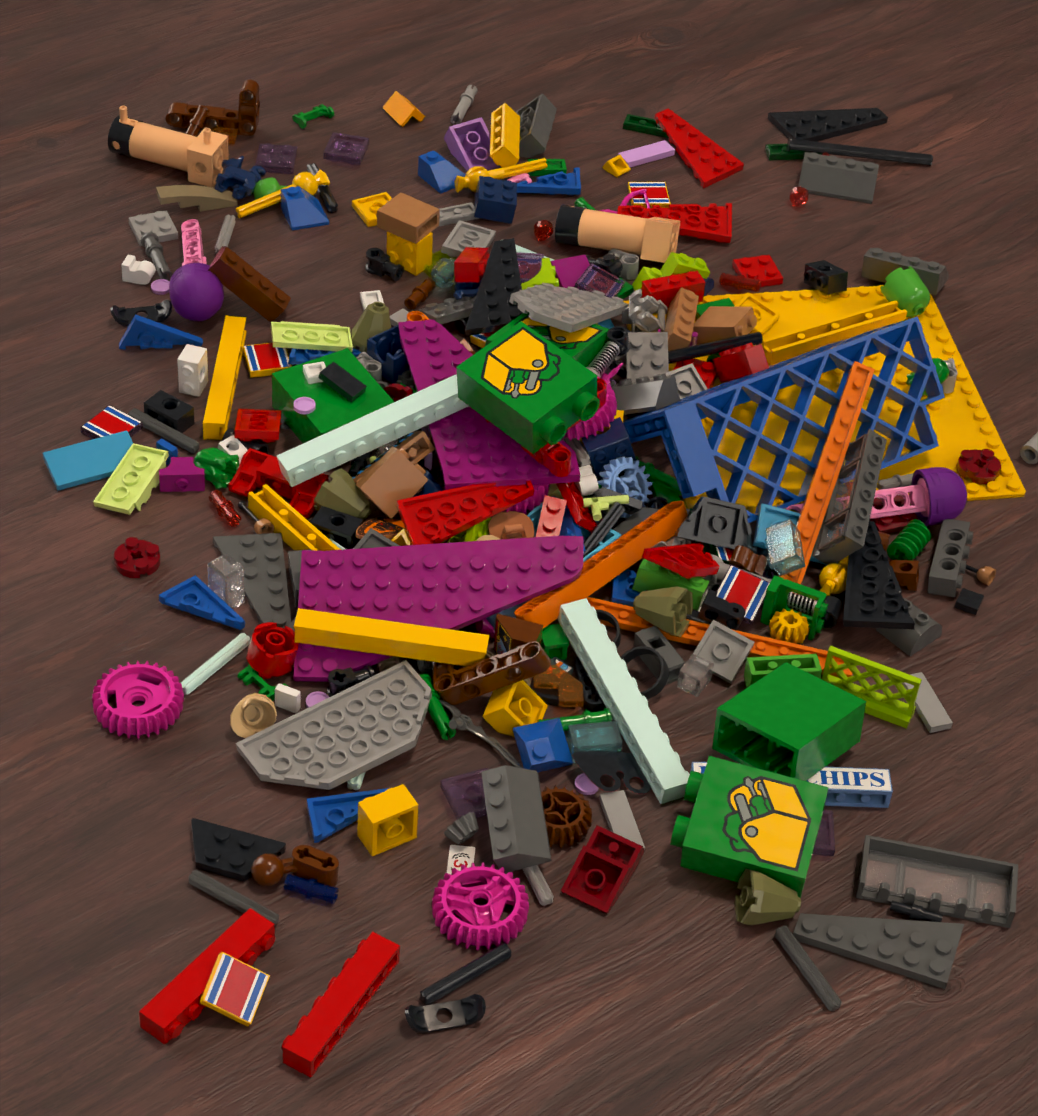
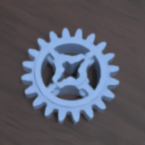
M619 457L610 460V464L604 465L606 471L599 473L603 480L597 482L599 485H602V488L604 487L643 501L642 507H646L644 504L649 502L647 495L652 494V491L648 490V486H651L652 483L647 482L650 474H644L645 466L638 467L639 460L633 461L632 457ZM621 471H624V472H625L624 475H623V476H620V478H619V477H618L619 473H620ZM623 512L620 518H628L631 515Z

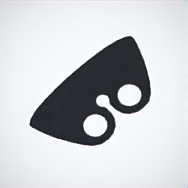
M579 751L572 754L575 762L584 774L603 791L614 792L620 788V778L616 775L618 771L624 774V785L631 792L645 794L651 789L632 753ZM602 775L612 777L615 785L613 787L604 786L600 782V777ZM637 777L641 779L644 787L642 789L633 788L629 783L630 778Z

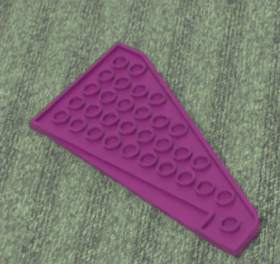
M433 319L398 322L400 342L417 392L456 375V367L473 355L441 324ZM470 406L428 425L441 465L445 490L486 483H497L495 486L522 485L530 480L532 485L580 482V471L576 453L562 439L559 442L571 452V472L568 476L556 477L549 472V469L526 453L518 442L491 422L487 423L485 418Z
M547 536L329 551L302 550L298 608L458 630L575 581L583 570V536ZM299 643L294 661L293 677L294 681L329 682V673L334 669H347L351 667L354 672L363 669L366 665L372 666L393 656Z

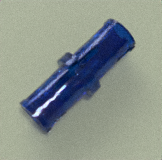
M289 873L284 882L287 884L284 885V890L303 894L305 898L310 900L313 897L335 904L338 894H336L339 892L338 887L319 883L314 878L308 880Z

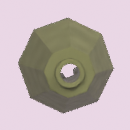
M374 302L369 304L352 329V345L354 348L356 345L359 346L360 352L367 353V339L391 328L389 308L384 303Z
M342 468L334 471L330 475L333 480L330 482L325 481L316 495L314 509L319 511L324 506L365 521L371 513L369 509L370 502L356 486L348 472Z
M678 586L642 591L639 596L635 597L633 609L636 615L671 636L681 637L690 622L686 620L687 614L691 615L693 610L692 592Z
M745 869L738 881L737 888L742 889L741 896H735L734 903L736 920L741 921L742 924L757 925L793 918L795 913L800 910L801 899L796 891L758 871Z

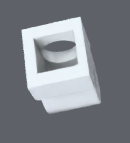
M127 255L121 265L122 281L130 283L148 284L156 271L155 266L151 262L136 261V257L133 255Z
M234 435L218 443L219 450L229 455H238L240 465L243 455L247 452L245 446Z
M590 465L579 467L580 482L575 483L582 497L592 495L595 491L599 490L592 467Z

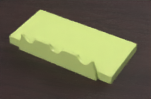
M284 321L271 322L273 347L340 351L348 348L352 352L353 345L349 327Z
M133 443L93 501L94 506L128 515L132 513L135 507L138 511H141L142 503L146 504L151 496L152 488H156L159 484V469L166 468V460L169 457L168 451Z

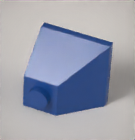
M430 151L419 156L418 176L440 194L455 188L454 181L457 176L465 177L466 175L436 151Z
M300 186L281 189V210L292 231L329 225V220L317 198Z
M560 718L514 727L512 729L524 769L542 772L573 765Z

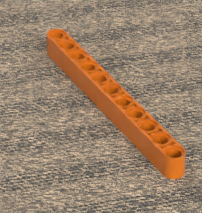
M673 501L662 507L583 562L582 573L575 581L530 599L515 610V617L541 624L543 628L548 626L558 618L561 605L587 598L642 559L644 549L651 548L661 541L666 542L673 537L687 517L685 503L683 501Z

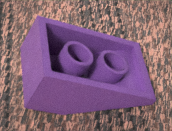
M482 117L448 128L444 140L451 154L466 171L474 166H482L487 171L501 168L490 157L491 135Z

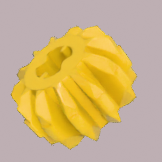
M783 608L781 612H775L770 620L769 631L771 638L795 644L803 643L809 632L807 617L802 616V612L796 613L793 611V608L791 611Z

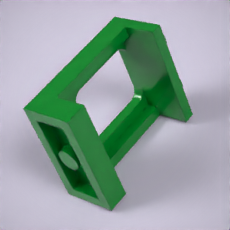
M774 575L766 589L760 622L769 625L775 612H781L783 608L791 611L792 609L787 606L790 592L817 601L813 617L803 613L802 616L807 617L810 630L808 640L813 641L816 633H821L825 623L821 619L825 616L828 604L825 603L827 594Z

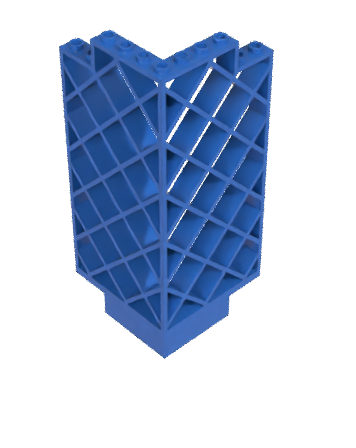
M917 316L814 349L771 365L768 369L680 399L681 401L659 410L648 411L626 419L623 424L631 443L662 436L683 499L706 492L709 498L736 503L744 480L762 489L763 492L755 513L747 511V521L750 523L757 520L761 503L772 506L775 497L784 502L776 504L774 507L782 509L805 500L854 361L862 364L864 357L878 352L886 356L879 377L874 374L872 376L869 386L874 390L867 409L861 408L858 421L862 423L856 439H858L862 435L867 434L868 429H871L891 439L882 461L881 469L939 446L937 435L930 421V414L925 405L943 399L945 395L929 351V345L923 333L922 325ZM908 341L912 348L914 357L903 351L904 346ZM898 363L915 373L908 394L891 385ZM839 368L844 371L837 393L818 383L822 373ZM796 384L802 389L794 410L775 400L779 389ZM925 389L928 398L921 400L922 394ZM814 395L832 405L824 427L806 418ZM886 396L903 406L896 427L878 418ZM749 401L758 404L750 427L731 417L734 406ZM770 411L789 421L781 445L762 434ZM706 417L714 421L708 439L701 419ZM913 421L921 442L908 435ZM726 428L745 438L737 462L717 452ZM801 429L819 438L811 461L793 452ZM757 445L776 455L768 479L749 469ZM903 447L910 450L901 454ZM788 463L806 472L798 496L780 487ZM717 465L732 473L726 491ZM856 469L852 471V476L849 478H841L840 483L844 485L854 481Z

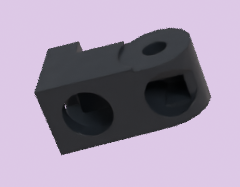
M709 589L697 618L710 623L715 620L730 629L737 630L746 614L745 609L737 603H729V601L717 597L718 592Z

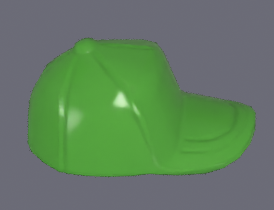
M273 177L261 179L256 183L253 192L255 200L287 186L279 185L278 181Z

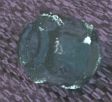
M441 258L432 268L431 279L434 280L436 286L448 288L454 284V259Z

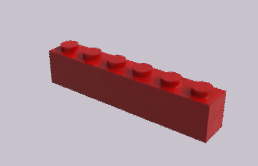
M249 908L139 1011L140 1028L164 1045L172 1038L178 1037L184 1026L191 1020L198 1018L202 1009L206 1007L199 1002L218 955L224 952L252 966L264 950H269L275 942V924Z
M373 931L366 940L363 939L359 943L355 955L345 961L341 973L330 980L327 991L323 996L316 998L309 1014L302 1016L292 1036L288 1035L283 1041L281 1050H283L284 1064L310 1078L314 1075L399 963L400 945Z

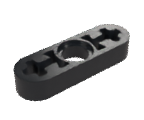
M577 656L575 658L574 672L577 684L580 686L579 691L583 706L590 712L602 711L605 704L594 685L588 686L584 684V681L591 679ZM591 695H594L596 702H594V700L591 699Z

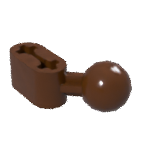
M299 845L293 849L292 858L281 860L278 856L267 853L258 856L252 864L251 873L253 879L262 886H273L279 883L283 874L291 872L296 879L322 889H331L338 882L339 861L329 853L308 845Z

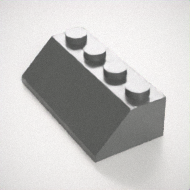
M543 93L516 111L520 116V157L533 158L537 154L541 155L547 149L546 145L550 138L549 135L557 108Z
M805 152L798 192L872 204L879 164Z
M870 248L864 255L861 277L886 283L885 278L891 272L900 267L905 270L911 266L916 270L928 288L929 293L937 295L948 280L949 274L946 266L940 265L937 262H927L917 257L902 256L897 252L890 253L880 248Z
M666 373L654 375L653 379H649L648 376L639 377L634 382H632L631 378L621 380L619 384L610 381L617 401L616 410H623L624 415L655 411L681 401L675 376L666 377Z
M507 765L482 771L493 860L498 868L504 867V873L552 861L538 772Z

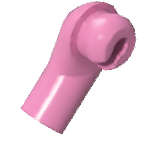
M527 173L507 179L515 183L525 180L528 184L532 183V179Z

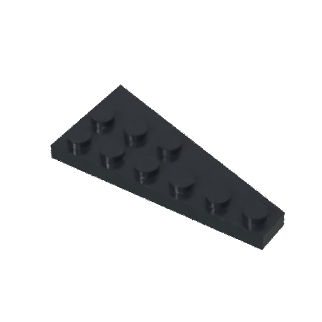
M879 108L770 112L767 119L787 138L792 137V139L818 142L887 123L888 116Z
M514 238L494 241L465 329L466 336L498 331L523 313L518 309V303L514 305L509 302L512 293L522 290Z
M869 521L864 547L848 556L843 627L914 630L915 623L913 618L910 617L909 608L903 599L894 570L889 564L888 555L881 544L882 540L874 521Z

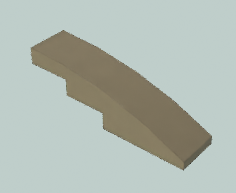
M198 185L156 187V194L161 205L178 202L180 208L198 206L200 212L238 206L236 198L232 197L233 192L228 190L222 193L215 190V187Z

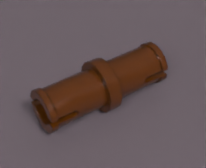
M203 105L198 106L193 119L189 121L190 125L185 134L197 137L199 131L203 129V123L210 112L207 107Z
M426 278L420 286H416L412 294L405 299V306L410 310H414L420 302L425 301L428 294L436 287L434 280Z

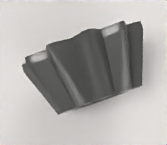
M469 812L454 821L444 832V835L458 845L467 841L479 829L475 813Z

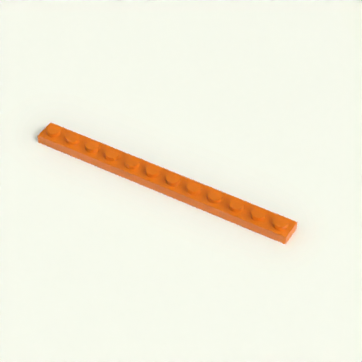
M854 361L851 366L778 576L801 584L875 370Z
M587 597L589 604L595 609L604 610L612 614L618 621L620 629L638 632L655 626L636 615L635 610L631 606ZM599 619L601 624L614 627L611 623ZM689 620V626L681 637L671 636L660 628L658 629L667 640L698 646L710 624ZM733 630L755 642L747 658L817 654L822 669L821 675H823L828 651ZM833 656L838 665L844 664L841 658ZM849 668L843 670L847 677L852 676ZM836 672L830 674V675H832V676H835V677L840 678V677L836 674Z

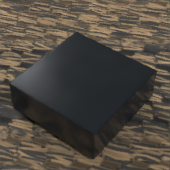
M962 588L954 608L977 615L984 595Z

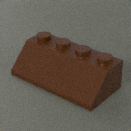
M227 246L220 248L208 271H211L218 277L222 285L270 323L286 309L291 299L284 291L280 290Z

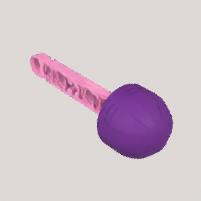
M190 219L181 225L184 262L182 267L178 268L170 279V299L175 311L183 318L193 321H204L221 308L224 290L218 277L211 271H208L210 266L207 265L206 257L203 254L202 233L199 222L196 219Z
M932 467L917 469L913 473L911 486L876 490L874 498H879L883 501V508L877 510L872 506L870 519L915 513L918 520L923 522L925 526L942 524L943 520L954 519L961 514L967 501V489L961 477L948 468ZM896 495L904 498V505L902 507L894 504V497ZM850 497L836 500L846 508L848 507ZM803 504L788 506L786 510H795L797 513H801Z

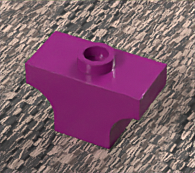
M171 457L170 465L164 469H159L160 492L205 491L204 469L194 465L193 457Z

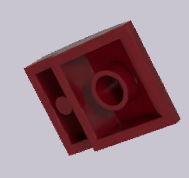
M596 825L587 845H583L561 892L608 914L645 852L643 846Z

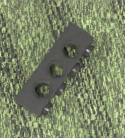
M953 519L943 520L929 574L928 593L955 597L957 588H962L963 575L960 574H965L967 561L964 559H968L970 553V546L967 545H972L974 534L973 531H970V522Z

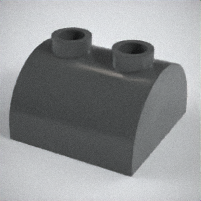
M903 598L909 608L910 617L913 618L915 623L914 630L876 628V631L907 655L912 656L939 638L942 634V626L927 613H924L910 600Z

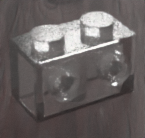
M227 553L207 563L208 587L232 609L244 603L245 571L243 566L233 560Z

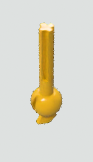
M542 158L487 171L482 166H474L466 172L465 177H456L454 181L455 190L458 193L463 188L468 187L472 192H476L479 176L502 180L523 173L545 169L548 165L546 159Z
M319 170L316 175H312L309 172H301L293 178L292 185L282 189L300 186L314 196L319 185H330V181L322 170ZM281 189L235 209L237 216L242 218L281 202Z
M848 556L838 563H831L821 570L819 582L822 588L820 591L826 593L827 596L841 594L846 591Z

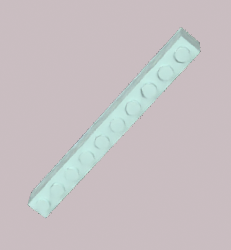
M457 374L277 455L282 474L290 486L293 487L468 407L466 403L458 398Z
M587 598L561 605L558 621L605 706L610 709L615 724L660 804L683 798L690 774L682 767L678 753L674 752L670 746L667 734L662 732L657 716L650 711L646 697L642 696L638 690L635 678L630 676L626 662L618 655L617 647L613 641H610L606 627L597 618L595 608L589 604Z

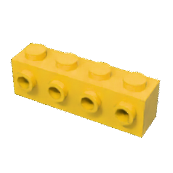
M506 103L491 113L490 157L496 165L502 168L516 165L519 161L520 116Z

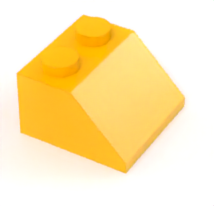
M522 680L494 690L483 718L498 733L515 737L512 730L514 727L537 723L538 719L542 720L548 705Z

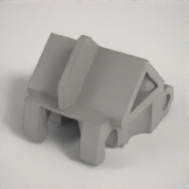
M641 289L634 291L629 296V307L622 311V323L631 324V331L658 332V329L664 332L665 315L668 312L667 306L661 300L657 301L652 296L647 295L644 298H640L642 296Z

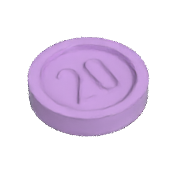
M165 279L155 280L151 283V290L158 295L167 294L170 292V282Z
M300 397L294 401V410L299 414H310L316 408L315 401L309 397Z
M320 691L312 692L306 697V707L309 708L329 698V696Z
M584 773L576 777L575 789L579 793L592 795L599 790Z

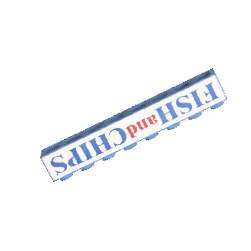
M692 762L691 770L704 774L707 762ZM826 766L807 780V782L829 787L825 806L889 808L893 793L889 769Z

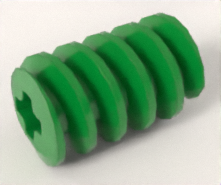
M917 519L911 520L887 547V555L892 560L913 561L931 540V534L925 524Z

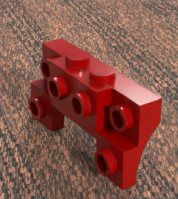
M249 448L243 455L239 468L228 484V488L231 492L248 497V493L253 492L256 487L262 489V486L267 484L278 495L292 499L289 505L308 519L315 510L314 505L316 504L314 499L325 481L329 482V475L322 473L291 487L280 470L277 457Z

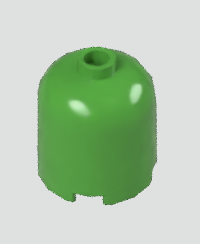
M909 266L908 269L903 270L900 267L885 278L887 282L884 286L880 287L881 293L888 302L896 300L898 302L897 307L907 311L906 317L920 315L925 311L930 302V293L914 268Z

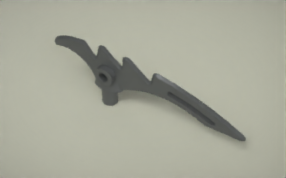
M439 700L453 714L449 722L451 729L472 732L494 747L514 767L522 768L518 761L494 737L486 736L481 726H475L470 717L461 714L460 710L448 702Z

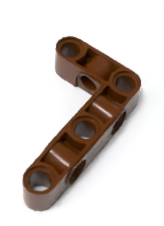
M251 79L244 81L239 94L238 111L205 106L210 112L203 123V129L210 128L212 132L236 135H253L259 122L260 101L258 83ZM172 103L169 106L165 120L170 126L188 129L189 121L193 119L198 106L188 105V103Z
M533 641L508 652L478 661L465 668L461 665L433 662L434 689L443 701L456 705L541 674L550 667L551 659L538 642Z

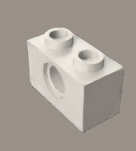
M187 344L177 359L179 393L199 397L208 383L207 348Z

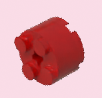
M274 622L262 623L256 626L250 639L246 659L260 677L269 679L272 676L285 675L293 670L297 655L296 651H298L299 643L295 642V631L287 626L284 628L278 627L277 623Z

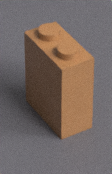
M401 192L380 207L376 213L378 228L414 244H417L439 226L440 209Z
M710 306L694 323L693 332L698 333L697 344L747 335L757 325V318L754 315L753 307Z
M393 446L356 484L391 519L398 512L397 500L413 497L428 481L424 476L426 471L418 463L413 465L408 460L411 456L403 448L398 450Z

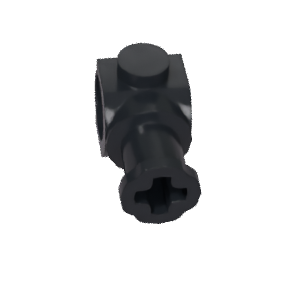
M586 254L592 270L612 282L621 275L623 265L620 257L606 254L595 259Z

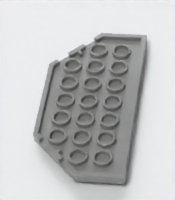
M549 283L527 287L525 290L512 293L509 301L514 305L518 303V309L523 313L528 314L529 312V318L570 333L620 315L623 309L629 306V304L623 302V299L619 297H606L605 293L593 290V292H589L575 287H556Z
M405 660L237 742L236 748L261 781L330 790L415 747L432 697V691Z

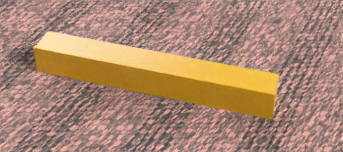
M895 300L764 339L762 347L768 365L771 366L825 345L906 320L907 311L899 309L897 307L898 302Z
M225 316L203 420L204 440H222L224 433L228 429L243 346L247 330H245L246 317Z
M267 484L263 485L262 490L255 494L252 491L248 493L249 510L259 520L261 518L269 520L274 525L273 532L281 533L282 540L294 551L308 549L315 551L341 550Z
M298 608L294 623L296 643L461 666H470L473 663L484 660L489 641V635L300 608Z

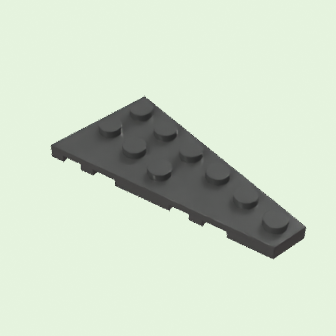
M282 534L214 536V546L219 549L221 558L224 562L226 561L232 577L242 594L247 597L251 609H254L257 614L259 623L274 622L277 623L278 627H288L291 623Z
M800 913L793 935L799 942L945 989L964 924Z

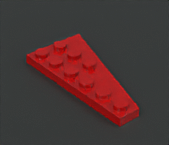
M669 108L655 114L654 119L663 132H666L669 142L676 146L677 153L687 167L694 171V177L696 179L699 178L703 189L743 170V162Z
M716 203L709 204L708 207H701L698 204H670L668 208H660V205H652V208H643L641 205L618 206L617 214L647 219L659 217L681 221L679 235L692 236L699 239L730 243L732 238V203H726L725 206H717Z
M531 480L526 481V484L495 486L497 483L472 484L397 500V509L411 545L438 544L533 496L534 487Z

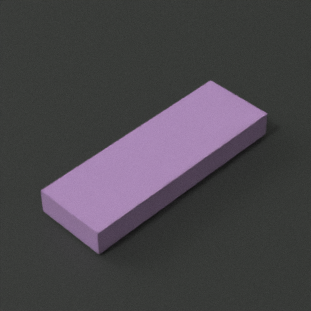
M664 140L620 152L618 155L621 154L631 168L673 156L675 149Z

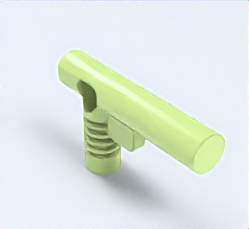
M628 495L583 498V506L591 507L593 520L595 521L601 520V510H609V505H612L614 502L629 504Z

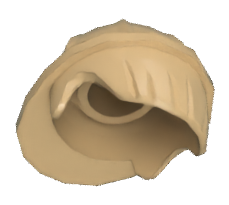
M253 693L247 695L240 700L230 715L232 730L236 735L247 738L272 726L276 722L277 716L274 702L263 694Z

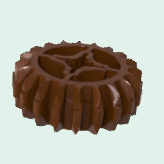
M555 785L550 790L545 786L541 794L550 847L554 844H559L560 848H562L565 843L571 847L574 841L580 843L582 837H586L592 825V809L590 808L589 801L584 800L583 794L576 795L575 789L568 791L566 786L563 789H558Z

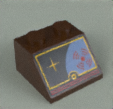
M497 613L493 650L496 654H502L533 641L541 645L543 625Z

